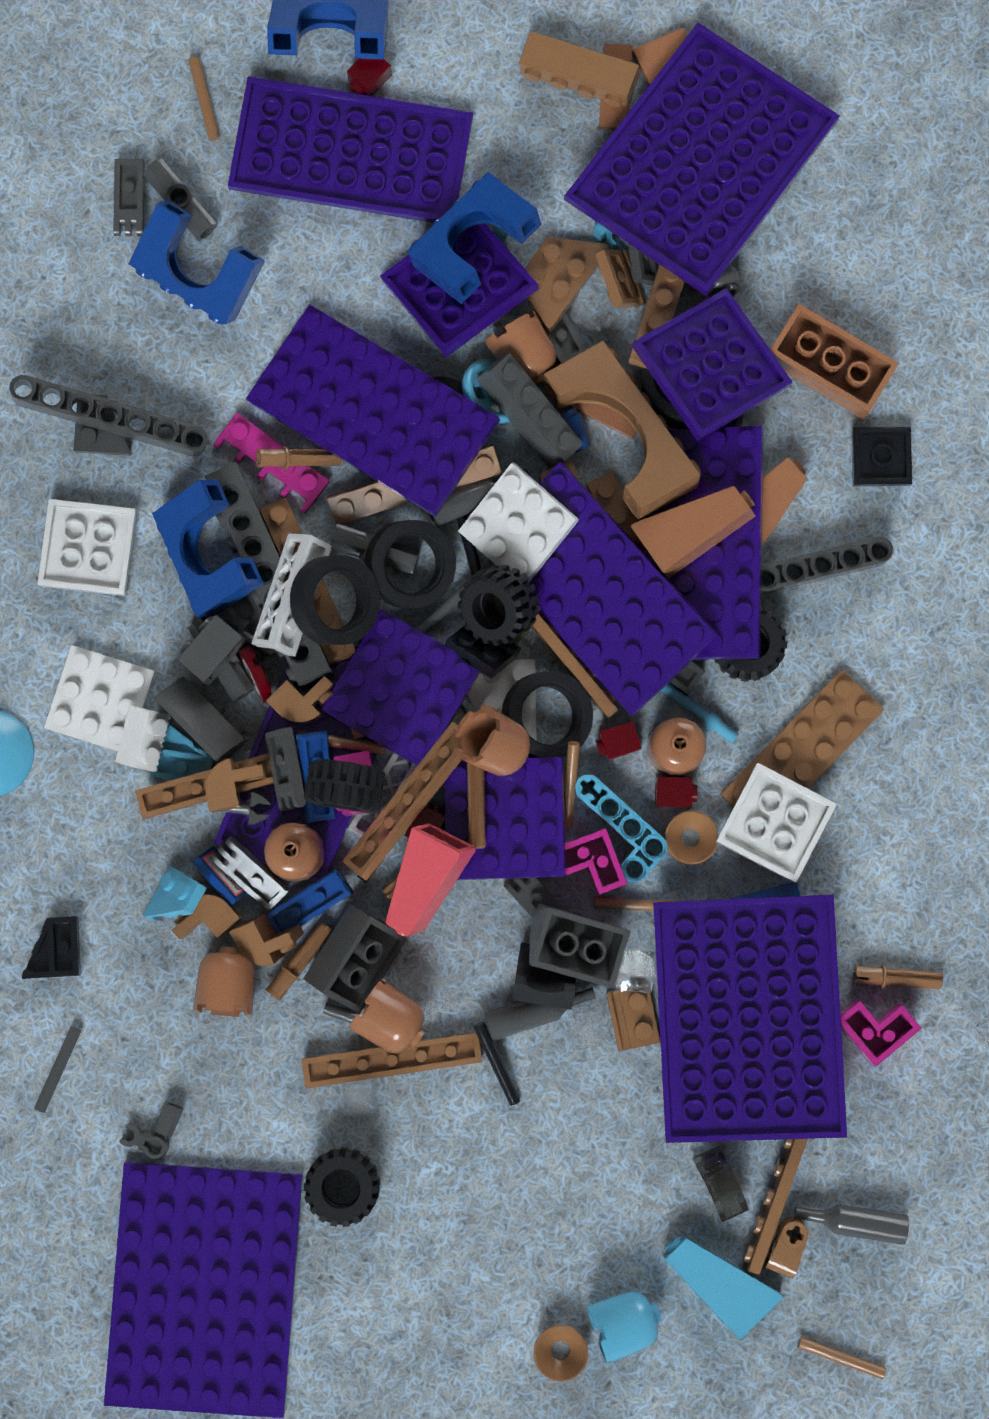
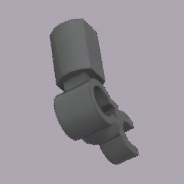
M165 1101L153 1129L155 1134L148 1131L143 1133L138 1125L129 1123L126 1125V1128L134 1132L133 1140L121 1138L119 1142L126 1147L138 1146V1150L144 1152L149 1158L157 1159L167 1154L170 1147L167 1139L172 1137L184 1109Z

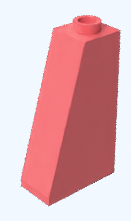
M430 823L413 827L385 924L395 929V932L402 936H411L424 931L475 853L476 847Z

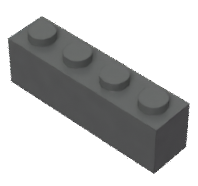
M510 353L496 360L476 378L549 469L556 466L559 462H565L583 445L582 441Z

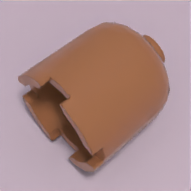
M535 311L507 324L504 326L505 332L498 336L492 334L485 340V343L496 360L510 353L531 380L538 385L544 381V373L548 372L555 365L557 353Z
M481 705V709L475 713L467 712L455 732V736L459 738L458 748L454 749L458 758L497 776H507L518 771L526 762L530 751V739L526 730L517 722L486 705Z
M673 717L661 722L651 731L647 740V755L650 763L658 772L667 776L681 777L691 773L700 765L706 753V738L703 730L695 722L687 718ZM681 738L683 740L679 742L676 739Z
M299 823L280 825L270 833L265 842L264 856L266 864L274 874L284 880L293 882L307 880L319 871L324 862L325 850L323 840L317 831L308 825ZM289 845H294L291 849L286 848ZM285 851L290 852L291 857H289Z
M220 947V952L210 953L205 956L200 962L193 1011L202 1013L203 1007L206 1008L205 1010L211 1011L210 1015L239 1017L240 1011H244L245 1016L251 1017L253 1013L255 982L254 964L246 956L238 954L237 948Z
M381 979L365 1000L366 1006L360 1014H356L349 1028L390 1053L403 1052L410 1044L416 1047L425 1033L421 1029L424 1022L422 1008L387 981Z

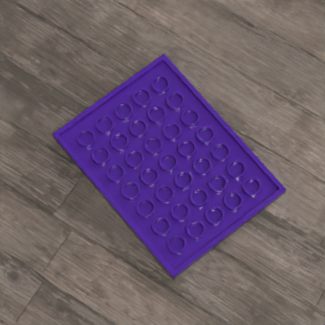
M697 23L564 195V200L707 296L836 125L840 115L705 26Z
M834 894L654 902L666 1143L847 1138Z
M124 1162L104 1406L284 1418L303 1174Z

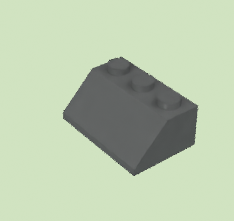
M183 676L158 693L154 699L217 763L229 759L247 742L242 736L246 731L235 719L230 723L222 715L226 710L215 699L209 702L202 695L205 689L194 678L188 681Z
M350 903L303 979L321 993L361 1013L366 1006L365 1000L376 984L383 979L408 938L397 934L394 929Z
M538 903L530 930L529 965L614 989L631 931L617 925Z

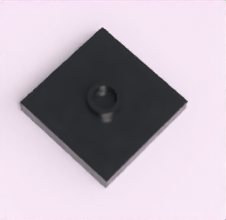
M853 427L851 429L853 487L912 485L911 427Z

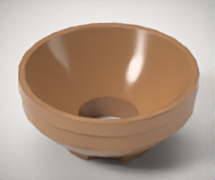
M685 811L678 814L669 822L665 831L667 850L673 858L684 864L692 865L706 861L714 854L718 846L716 842L718 839L717 827L712 819L701 812ZM688 829L698 833L699 841L694 847H687L682 843V834Z
M561 1324L553 1325L544 1330L537 1338L533 1352L534 1361L539 1371L545 1377L553 1381H569L577 1377L585 1368L588 1361V1346L584 1337L575 1328ZM563 1341L568 1344L570 1350L567 1357L558 1359L552 1355L551 1348L555 1342Z

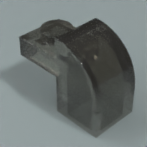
M716 1146L692 1158L722 1222L749 1210L742 1190L720 1146Z

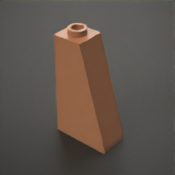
M789 457L763 477L762 546L807 480L804 476L806 471L803 466L796 460L792 462Z
M735 486L635 522L631 525V528L669 579L754 518L755 514L751 507L755 504L745 490L739 493Z

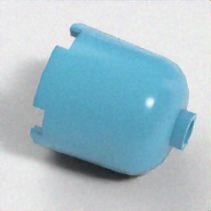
M626 1292L587 1306L593 1329L597 1327L600 1329L603 1339L598 1344L606 1363L610 1361L615 1362L653 1345L657 1340V1322L662 1321L656 1303L650 1305L648 1299L640 1292Z

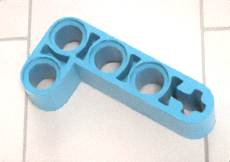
M589 774L582 775L575 783L576 797L633 848L620 865L625 880L631 883L643 880L665 856L668 847L666 840L597 777ZM590 781L593 782L594 786L592 789L597 795L600 794L601 790L606 793V795L599 799L596 806L591 803L595 800L593 795L590 793L583 795L581 793L583 789L580 785L581 782L586 784ZM612 800L616 803L618 809L614 816H606L602 812L601 805L604 801ZM634 820L638 823L639 832L637 835L629 836L624 832L623 825L625 821ZM654 839L660 843L661 851L657 856H651L646 852L645 845L648 840ZM630 861H636L641 866V874L637 878H631L626 873V865Z

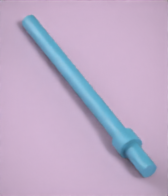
M668 683L660 690L704 722L702 725L709 731H716L731 743L739 735L723 723L719 715L713 711L711 713L672 684Z

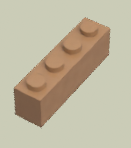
M530 31L519 60L520 72L526 79L534 82H539V80L545 81L559 90H566L567 88L576 91L584 98L592 99L595 97L604 99L606 104L613 107H620L621 105L628 108L639 79L638 64Z

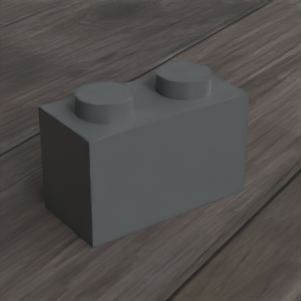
M217 615L213 618L208 617L198 629L200 631L199 635L193 641L190 639L182 646L179 651L181 655L177 659L207 685L212 683L247 642L245 638Z

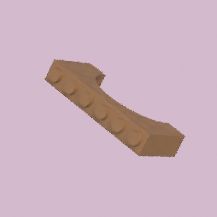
M601 341L544 373L543 388L558 409L577 403L598 404L619 413L636 430L644 448L645 462L639 474L624 486L623 500L637 520L641 521L698 488L701 472L697 463L693 459L689 460L684 453L681 441L677 437L673 438L670 434L665 419L660 414L657 415L651 408L652 404L649 397L644 392L641 393L635 386L636 382L630 371H625L619 364L620 360L614 349H609L604 341Z

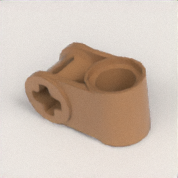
M791 1216L781 1222L774 1242L769 1248L771 1254L769 1258L766 1257L764 1268L792 1279L795 1277L808 1240V1230L800 1219H794ZM797 1226L800 1235H794L790 1239L787 1230H793Z

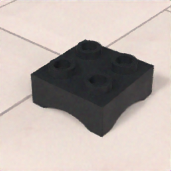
M521 943L512 1000L572 1010L576 978L529 965L530 944Z

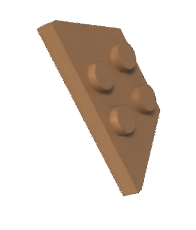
M547 237L529 261L525 269L538 283L539 290L527 298L528 305L532 311L537 313L547 333L550 334L596 271L598 261L595 254L604 249H610L608 244Z

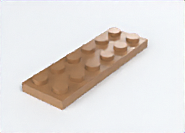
M841 669L720 795L734 808L757 763L808 789L884 709Z

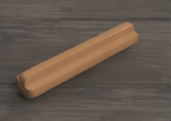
M467 763L468 843L475 846L476 849H482L486 846L484 770Z

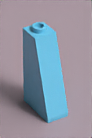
M685 1235L681 1239L677 1236L674 1237L664 1247L666 1253L663 1257L668 1264L740 1340L783 1299V1296L774 1287Z

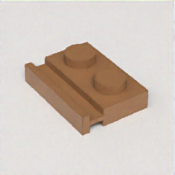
M604 249L596 253L598 269L604 278L608 289V298L614 308H631L633 306L638 308L646 304L640 284L633 283L628 250L621 252L620 250Z
M648 984L606 993L618 1051L660 1043Z

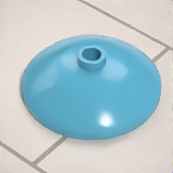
M0 711V796L16 789L28 776L34 760V745L31 735L23 723L11 714Z

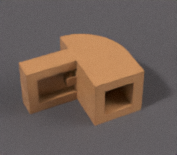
M324 676L303 697L286 680L266 702L286 721L299 725L310 724L322 717L314 707L317 704L321 707L333 695L331 691L334 685Z
M230 758L214 766L207 777L205 785L209 811L214 813L242 807L238 783L267 778L265 767L262 764L257 765L256 760L239 763V769H235L233 760Z
M203 895L193 914L180 915L174 921L177 926L172 929V932L178 939H183L204 922L217 938H221L243 918L223 898L216 895Z
M265 913L243 921L229 931L241 955L246 956L252 963L261 966L275 964L285 955L284 952L297 946L296 941L304 935L300 924L274 933Z

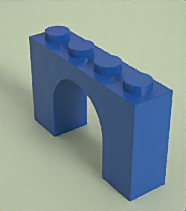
M273 0L267 26L268 54L297 56L299 42L304 34L319 28H337L354 35L355 58L384 60L388 31V0Z
M489 172L481 179L475 181L471 189L461 199L456 200L452 207L440 219H437L421 238L415 240L407 251L413 266L460 304L481 285L476 269L453 252L455 242L461 233L477 224H493L523 244L542 225L537 208Z
M170 201L157 203L128 264L136 269V273L139 276L158 282L160 288L165 292L182 297L184 303L189 307L197 310L201 309L209 314L208 318L213 322L226 325L235 321L265 260L246 248L239 246L230 250L217 278L210 285H203L192 281L182 271L177 256L179 242L192 215Z
M198 480L152 513L157 529L161 533L168 550V555L173 561L179 575V580L186 591L190 606L195 612L196 617L218 615L263 585L253 558H233L214 572L207 569L200 558L198 539L202 527L208 520L229 506L219 480Z

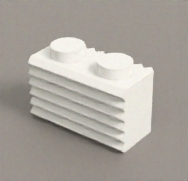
M129 705L115 762L147 771H157L156 766L159 765L158 760L162 753V743L165 741L164 737L166 736L165 732L168 730L167 725L169 724L170 716Z

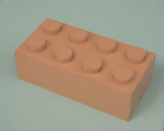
M801 304L797 305L770 349L788 375L863 420L872 409L899 364Z

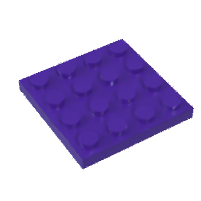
M477 224L466 229L457 238L453 252L476 269L481 285L462 304L413 266L409 255L380 275L385 286L445 357H448L539 290L538 283L486 224Z
M727 288L640 337L631 345L697 441L785 390L793 383Z
M381 609L373 628L361 641L333 688V695L324 703L321 711L418 766L448 728L481 672L469 665L449 647Z
M527 758L518 771L507 776H497L484 770L486 846L482 849H475V853L457 880L566 877L563 758ZM460 761L444 782L445 832L468 843L467 762Z

